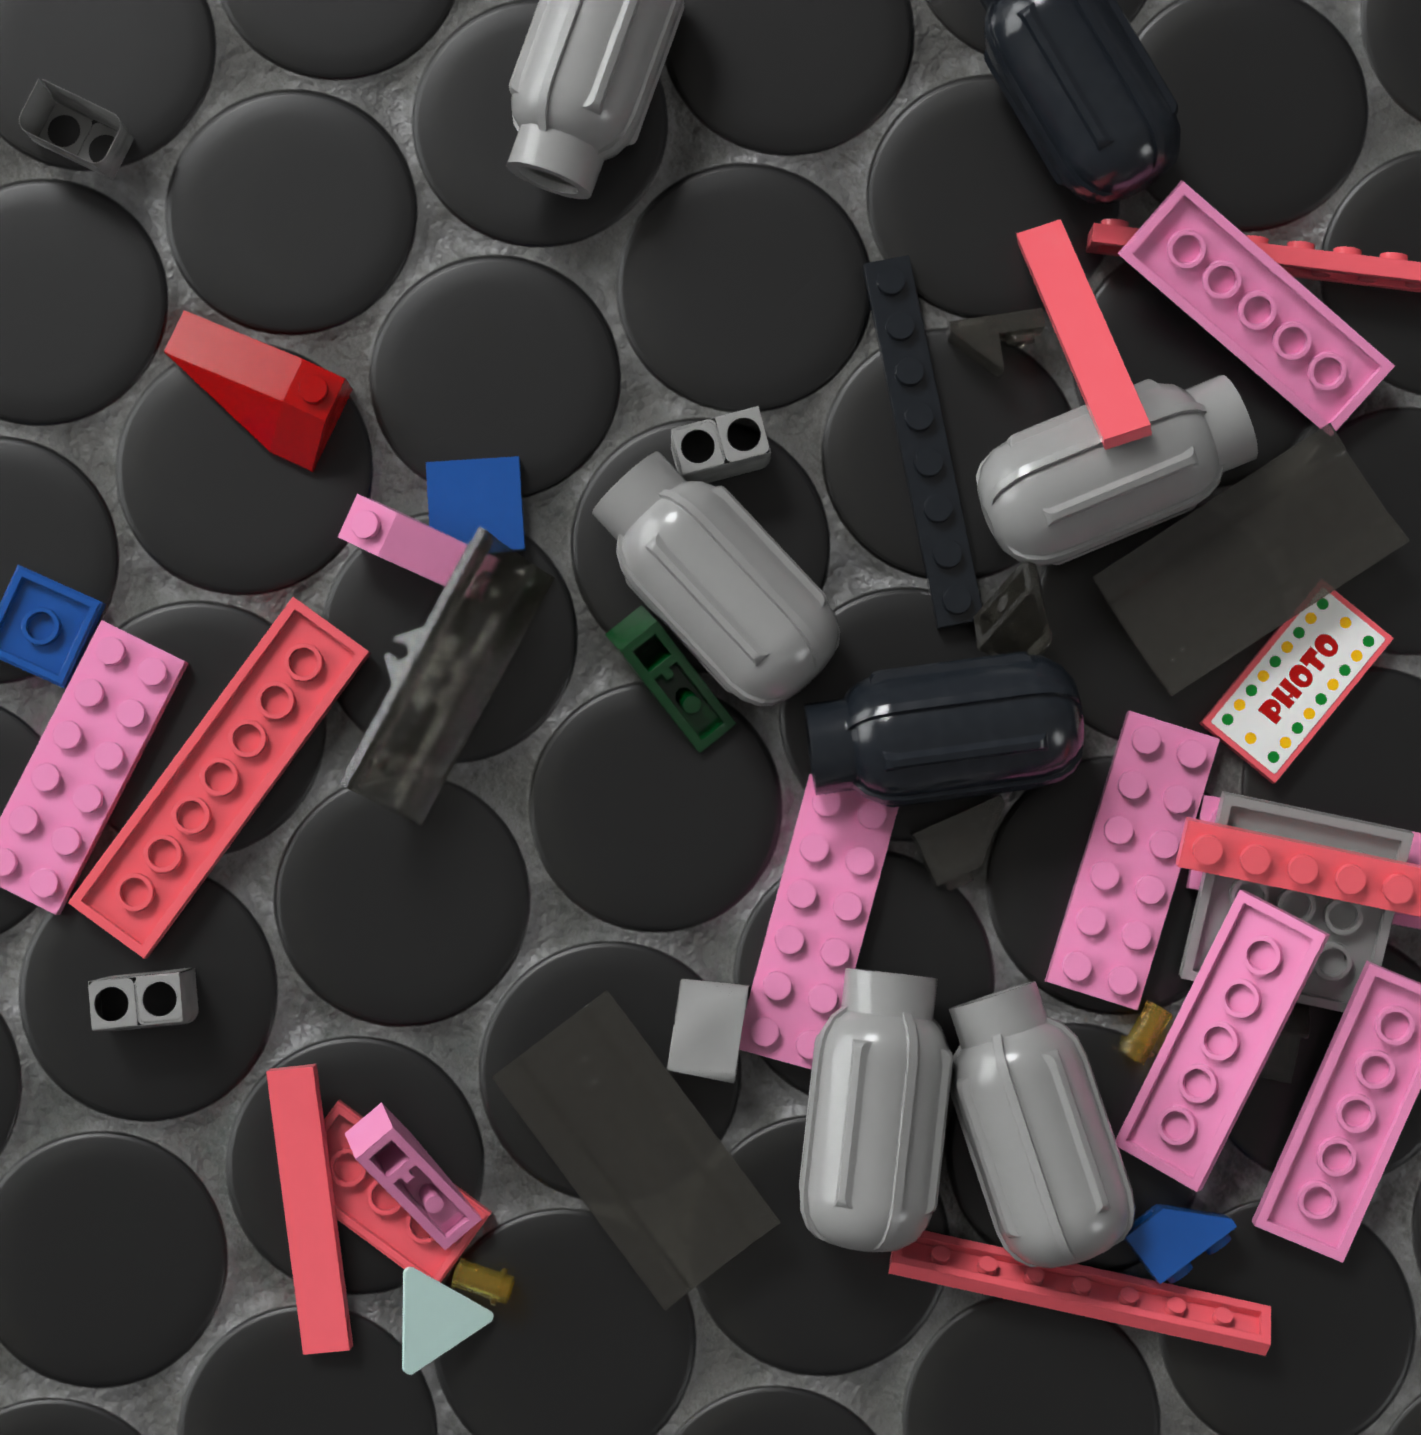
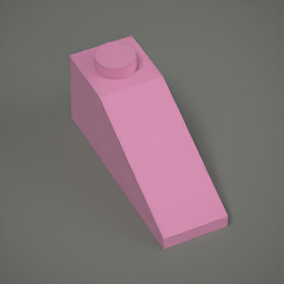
M357 494L338 535V538L476 601L479 600L497 560L496 557L378 501Z
M382 1102L345 1133L355 1159L444 1250L449 1248L482 1220L479 1213L412 1133Z

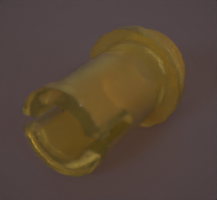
M1146 1001L1145 1007L1127 1037L1121 1036L1120 1041L1123 1044L1119 1051L1132 1060L1144 1065L1147 1058L1153 1059L1155 1056L1151 1051L1169 1021L1172 1020L1173 1015L1153 1002Z
M460 1258L453 1275L451 1287L491 1299L490 1304L496 1306L498 1302L507 1304L513 1290L515 1276L509 1275L506 1268L497 1271L467 1261L465 1258Z

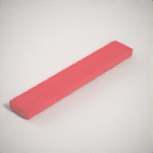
M1061 219L1016 233L1018 246L1104 449L1107 450L1151 436V424Z
M317 1064L271 1068L266 1071L303 1355L349 1351L353 1347V1338Z

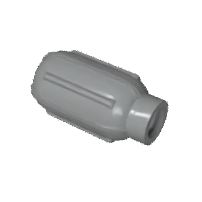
M539 0L509 82V91L512 94L513 124L518 134L506 164L508 170L520 179L551 193L574 199H589L592 196L603 162L615 157L626 146L634 144L638 139L684 11V0Z
M1219 375L1185 390L1174 384H1161L1152 379L1134 384V388L1151 424L1152 435L1107 450L1103 447L1086 404L1011 435L1007 441L988 454L980 463L976 474L977 491L982 512L1000 548L1022 563L1037 566L1060 565L1193 510L1198 503L1207 498L1219 485L1223 472L1255 460L1258 455L1257 439L1251 419L1233 383L1225 375Z
M655 451L628 471L594 507L592 514L617 540L616 554L627 585L727 692L733 693L742 701L756 706H773L777 703H782L799 693L816 678L835 654L839 646L840 629L836 615L827 602L826 595L725 487H716L703 481H686L660 452Z
M845 968L841 1008L829 1017L820 1033L816 1036L814 1043L799 1191L800 1211L805 1226L815 1238L855 1251L891 1252L898 1251L915 1242L929 1226L932 1214L935 1212L938 1204L953 1054L949 1050L942 1027L934 1019L938 978Z
M1036 981L998 991L950 1008L949 1012L960 1042L958 1049L953 1055L950 1083L951 1098L995 1231L1004 1249L1016 1261L1029 1267L1056 1268L1089 1260L1123 1241L1134 1222L1136 1207L1133 1190L1088 1056L1078 1036L1064 1023L1047 1017Z

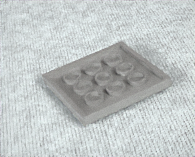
M1224 791L1221 793L1215 823L1403 862L1408 861L1414 833L1406 829ZM1203 872L1179 975L1181 979L1195 981L1239 890H1246L1330 934L1296 1003L1344 1013L1366 961L1382 966L1395 912Z

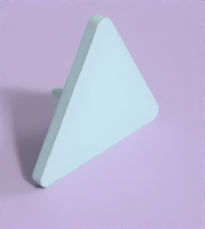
M414 1267L405 1268L403 1271L402 1370L406 1374H414L492 1322L493 1312Z

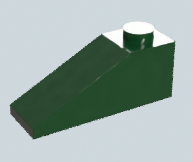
M642 605L605 634L699 753L736 724L659 622Z

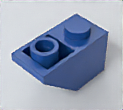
M1155 1204L1134 1220L1133 1226L1124 1240L1155 1281L1162 1284L1168 1280L1172 1284L1192 1270L1193 1266L1190 1262L1204 1251L1211 1255L1228 1244L1231 1240L1228 1233L1234 1230L1237 1225L1224 1214Z

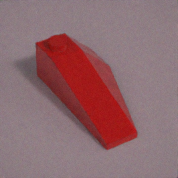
M185 310L164 350L165 354L270 453L314 472L353 390L346 378Z

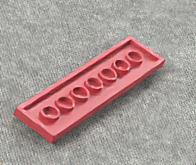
M292 597L74 893L68 904L143 959H147L371 652L295 597Z

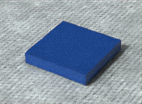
M519 456L426 462L429 526L486 553L526 551Z
M17 565L0 602V660L66 689L80 663L106 604Z

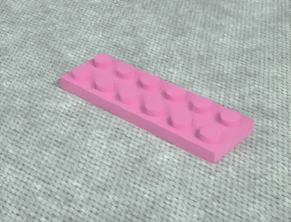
M1182 180L1118 252L1126 262L1329 437L1339 429L1395 367L1393 363Z
M101 620L0 817L1 888L55 915L61 914L166 709L188 662Z
M1127 712L1045 982L1138 1010L1181 867L1176 865V859L1186 817L1194 819L1197 817L1220 741L1219 738L1136 712Z
M809 774L745 1009L739 1050L812 1070L815 1038L829 1017L841 1008L845 968H856L899 807H887L884 804L869 800L856 790L816 795L812 774Z
M1239 890L1116 1137L1119 1148L1196 1192L1203 1189L1330 934L1246 890Z
M1366 961L1253 1216L1252 1223L1254 1226L1337 1261L1344 1262L1421 1089L1420 982Z

